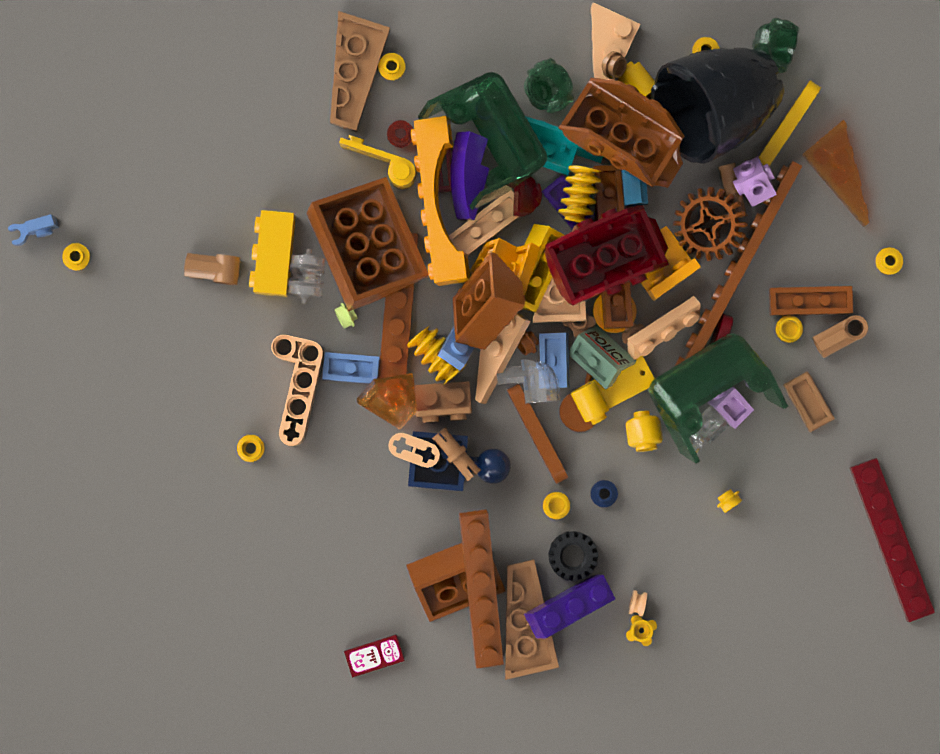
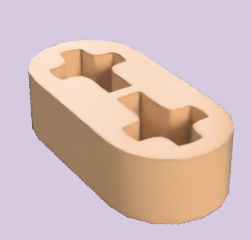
M397 433L389 441L390 452L400 459L427 468L434 466L439 460V449L430 442L405 433ZM401 437L406 438L405 443L414 448L412 452L402 450L401 454L397 453V447L393 446L394 441H400ZM427 447H431L435 459H429L427 463L422 462L423 457L415 454L416 449L426 451Z

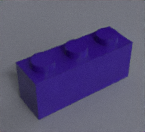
M592 575L524 613V616L535 637L546 639L614 601L616 598L604 575Z

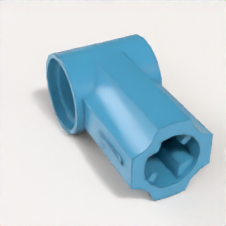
M621 170L624 206L648 205L647 184L626 170Z

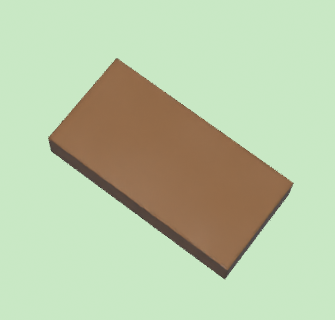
M808 371L783 384L809 432L835 419Z

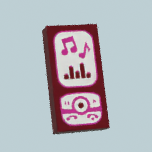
M397 634L344 651L352 678L405 661Z

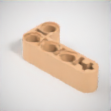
M279 335L271 344L273 354L281 360L295 363L279 429V437L284 444L297 446L304 441L324 360V350L314 341L289 335ZM283 340L290 341L292 345L291 352L287 355H281L277 350L278 344ZM310 346L316 347L319 351V355L314 361H307L304 357L305 350ZM303 373H309L312 376V383L307 388H301L298 384V378ZM301 399L306 404L305 412L295 415L291 409L292 403L295 400ZM289 416L297 420H303L302 425L296 423L295 431L299 432V437L293 438L292 442L289 441V436L285 435L286 430H291L293 422L288 421Z

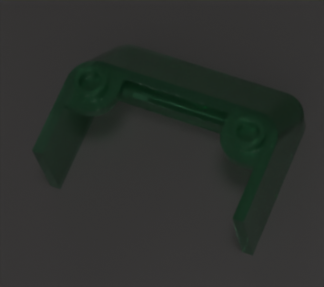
M485 73L428 100L418 115L419 120L444 111L448 119L454 124L462 125L472 120L480 135L488 138L486 145L498 166L488 173L486 179L488 188L481 191L469 205L471 210L508 193L538 172L547 161V153L505 80L497 73Z
M734 333L725 335L658 376L650 384L649 394L680 454L695 464L700 462V459L689 438L699 432L703 424V418L698 408L744 380L750 390L757 393L763 392L768 401L783 409L789 407L771 370L743 337Z

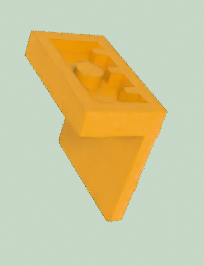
M667 226L660 230L669 248L665 254L669 265L647 274V280L641 282V285L653 301L701 267L695 258L691 260Z

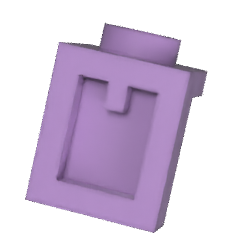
M725 381L715 386L711 390L710 395L705 399L734 429L754 411L736 388Z

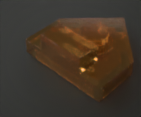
M413 373L373 379L358 396L357 403L401 430L417 411Z

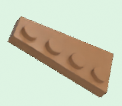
M534 559L507 565L505 680L559 668L552 635L546 639L536 638L524 616V613L544 603Z

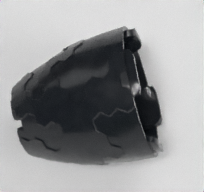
M739 47L734 49L718 48L692 53L689 56L661 66L651 89V98L658 101L670 113L684 134L679 150L682 158L692 163L705 164L711 162L746 142L763 126L768 118H771L783 101L784 86L782 80H778L776 76L779 73L777 64L767 53L762 50Z

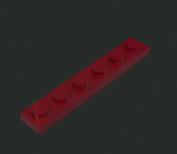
M877 458L849 467L907 622H912L935 613Z

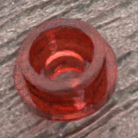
M403 120L393 122L387 130L389 142L397 148L407 147L412 143L411 129L413 127ZM403 129L406 132L405 137L397 138L395 135L396 131Z

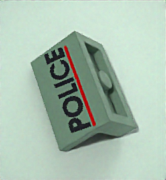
M598 325L578 334L569 350V356L605 389L613 386L622 370L634 365L636 362L628 352Z

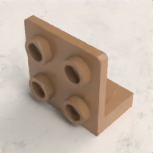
M470 382L446 383L445 385H443L444 383L415 385L416 417L422 418L423 423L439 422V417L450 416V421L467 420L466 415L472 414Z

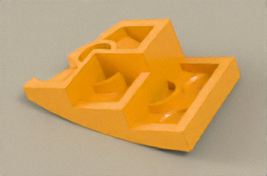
M501 238L485 242L477 260L470 269V273L472 275L490 252L496 253L522 281L523 294L525 295L540 247L532 242L516 247Z

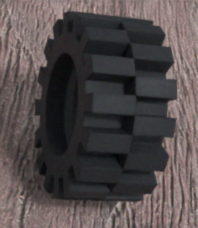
M568 531L557 536L551 543L548 552L549 563L553 571L559 577L570 581L585 579L588 575L592 574L597 566L599 557L597 547L592 539L584 533L577 531ZM571 545L579 546L584 553L582 563L576 567L566 565L562 557L565 548Z

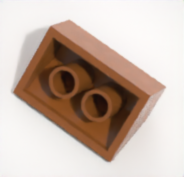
M490 252L453 297L455 339L457 343L485 350L492 341L497 339L498 334L505 326L510 324L512 318L525 305L526 297L523 294L522 281L496 253Z
M462 543L406 565L429 622L469 606ZM493 560L496 594L498 595L506 592Z

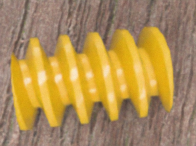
M573 165L568 166V170L575 175L565 179L572 184V187L563 188V191L570 195V197L562 198L560 201L567 208L559 209L558 213L564 216L565 220L580 223L587 220L584 218L585 216L593 215L594 213L587 208V205L596 204V201L589 196L599 192L592 184L601 182V179L594 174L603 171Z
M428 326L416 335L407 346L409 348L418 346L414 355L417 357L424 354L425 356L421 363L423 365L432 363L428 372L438 371L435 380L437 382L446 380L443 384L445 385L459 374L467 364L459 371L437 356L446 338L436 339L435 336L439 331L438 328L429 331Z

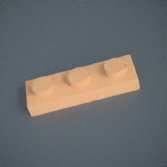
M511 189L476 214L475 220L467 221L449 235L458 251H464L469 256L519 218V216H513L514 192Z
M693 296L628 338L629 355L634 360L640 356H646L654 350L655 346L663 341H670L683 328L693 326L700 318L701 303Z

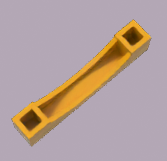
M447 116L415 120V129H411V139L413 146L417 145L418 156H414L416 172H420L421 183H418L417 186L419 198L424 199L425 209L421 210V219L423 226H427L428 236L424 237L426 252L431 253L432 263L428 264L429 278L434 280V283L438 286L463 283L470 278L468 254L464 251H458L451 241L443 223L439 205V178L442 163L448 148H453L454 146L451 121Z

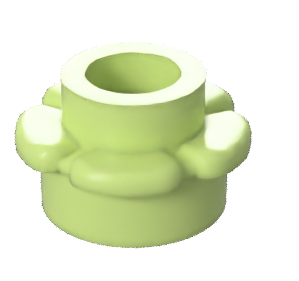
M340 303L341 306L334 309L339 322L344 329L349 326L354 327V321L358 319L355 311H348L345 304Z

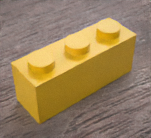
M261 210V216H256L254 231L259 233L258 244H253L252 260H256L255 271L250 272L249 287H254L253 292L255 294L288 297L296 221L294 213Z
M534 224L525 244L531 242L540 247L525 293L526 301L523 310L537 311L552 279L545 254L546 244L564 236V234L550 226Z

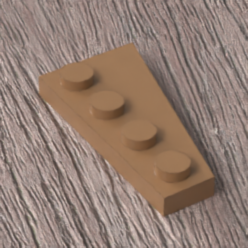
M338 11L331 124L357 132L378 64L390 33V27Z

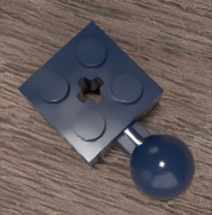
M413 431V437L430 442L439 449L442 458L446 459V465H441L440 469H435V465L427 468L410 462L408 486L463 491L465 477L453 462H448V456L432 439L438 433ZM452 435L460 446L464 445L467 449L468 436ZM427 447L426 451L418 448L415 451V454L423 457L422 462L427 463L431 458H435L431 447ZM488 449L478 457L469 456L478 468L481 469L477 474L486 483H500L510 473V460L501 450Z

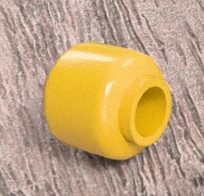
M650 411L634 412V418L627 420L625 424L628 445L635 448L636 452L656 450L658 448L657 445L663 440L660 418L650 415Z

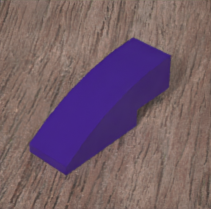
M471 131L456 133L452 151L451 191L456 219L475 220L490 169L481 165L488 138Z

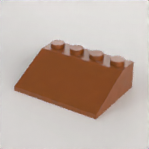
M387 177L311 202L307 216L348 311L380 300L429 276Z

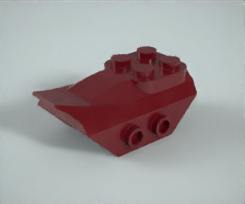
M643 205L626 208L617 212L616 208L608 210L601 214L602 219L593 222L592 218L584 220L577 224L578 229L546 244L545 254L548 268L559 293L569 304L574 306L604 292L611 296L622 291L623 284L631 282L632 286L647 280V274L669 265L665 256L669 248L656 219L647 216Z

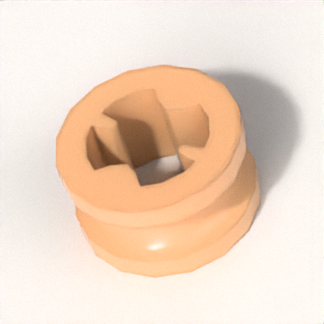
M633 590L629 614L632 615L634 612H637L639 616L643 617L647 601L646 592L638 594L636 590Z

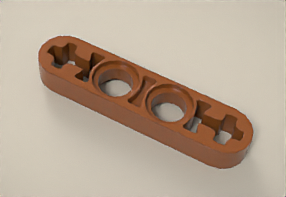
M518 383L507 389L517 412L555 483L558 484L566 480L568 475L521 386Z

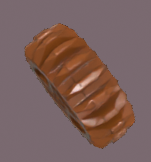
M708 187L707 195L703 188L697 189L698 198L693 193H689L687 196L691 203L689 204L684 200L680 202L685 211H675L677 216L682 217L681 221H673L674 226H681V230L676 231L674 235L676 237L684 236L679 245L682 247L689 243L690 246L687 248L686 253L692 254L697 250L696 259H701L704 252L706 253L707 261H712L714 252L718 260L723 259L722 250L727 255H732L733 250L730 245L736 248L741 246L740 242L735 239L736 236L739 238L746 237L744 232L739 231V227H747L748 223L739 222V218L745 217L747 214L745 211L738 213L736 209L741 207L742 203L738 201L731 204L735 195L730 193L724 199L725 189L721 188L716 196L714 187ZM708 201H715L721 204L729 214L717 216L713 209L710 208ZM700 205V220L690 226L691 215ZM709 216H711L710 220H722L712 226V232H710V228H698L708 222ZM731 222V230L728 237L720 243V230L722 226ZM698 232L705 233L708 240H711L712 247L700 244L692 234Z

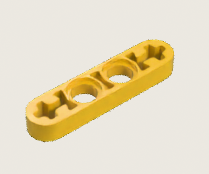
M810 80L759 155L758 158L763 166L766 164L771 165L822 88Z

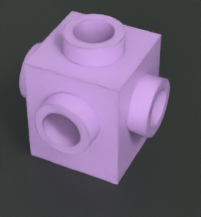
M758 156L733 168L737 178L733 181L734 186L740 196L745 194L752 207L777 195L771 182L775 177L769 165L763 166Z

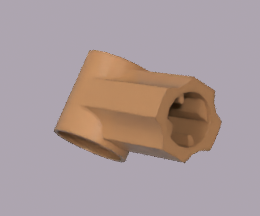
M187 253L184 276L213 280V282L220 284L237 285L241 258L221 254L208 256Z
M854 315L815 335L812 339L821 356L825 358L866 336L868 324L863 317ZM852 320L857 321L861 326V331L857 336L851 335L847 329L849 322Z

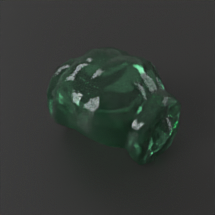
M773 18L770 23L763 24L756 31L752 48L753 50H762L767 53L777 64L779 73H784L793 60L800 28L788 20Z
M549 58L537 62L533 68L527 71L528 77L524 82V92L529 98L531 105L536 109L547 110L548 113L553 114L574 102L572 80L566 69L557 64L554 59Z

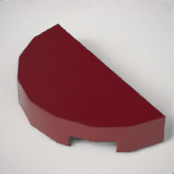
M520 165L515 169L513 216L524 217L530 215L541 204L542 190L540 184H536L535 180L529 175L531 172Z

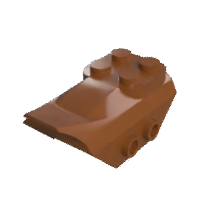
M591 77L559 127L568 140L592 155L607 158L614 167L626 170L651 187L662 186L668 188L683 165L679 150L684 134L670 113L658 101L648 99L640 94L634 86L624 84L621 81Z

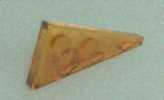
M842 120L805 151L802 156L859 223L865 227L870 223L868 219L869 213L861 191L862 185L846 130L847 124Z

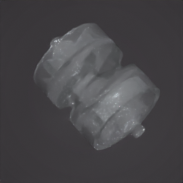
M306 249V254L291 255L289 271L293 273V277L289 278L287 294L302 298L301 304H307V299H310V297H323L324 282L320 279V276L325 274L326 259L311 255L312 249Z

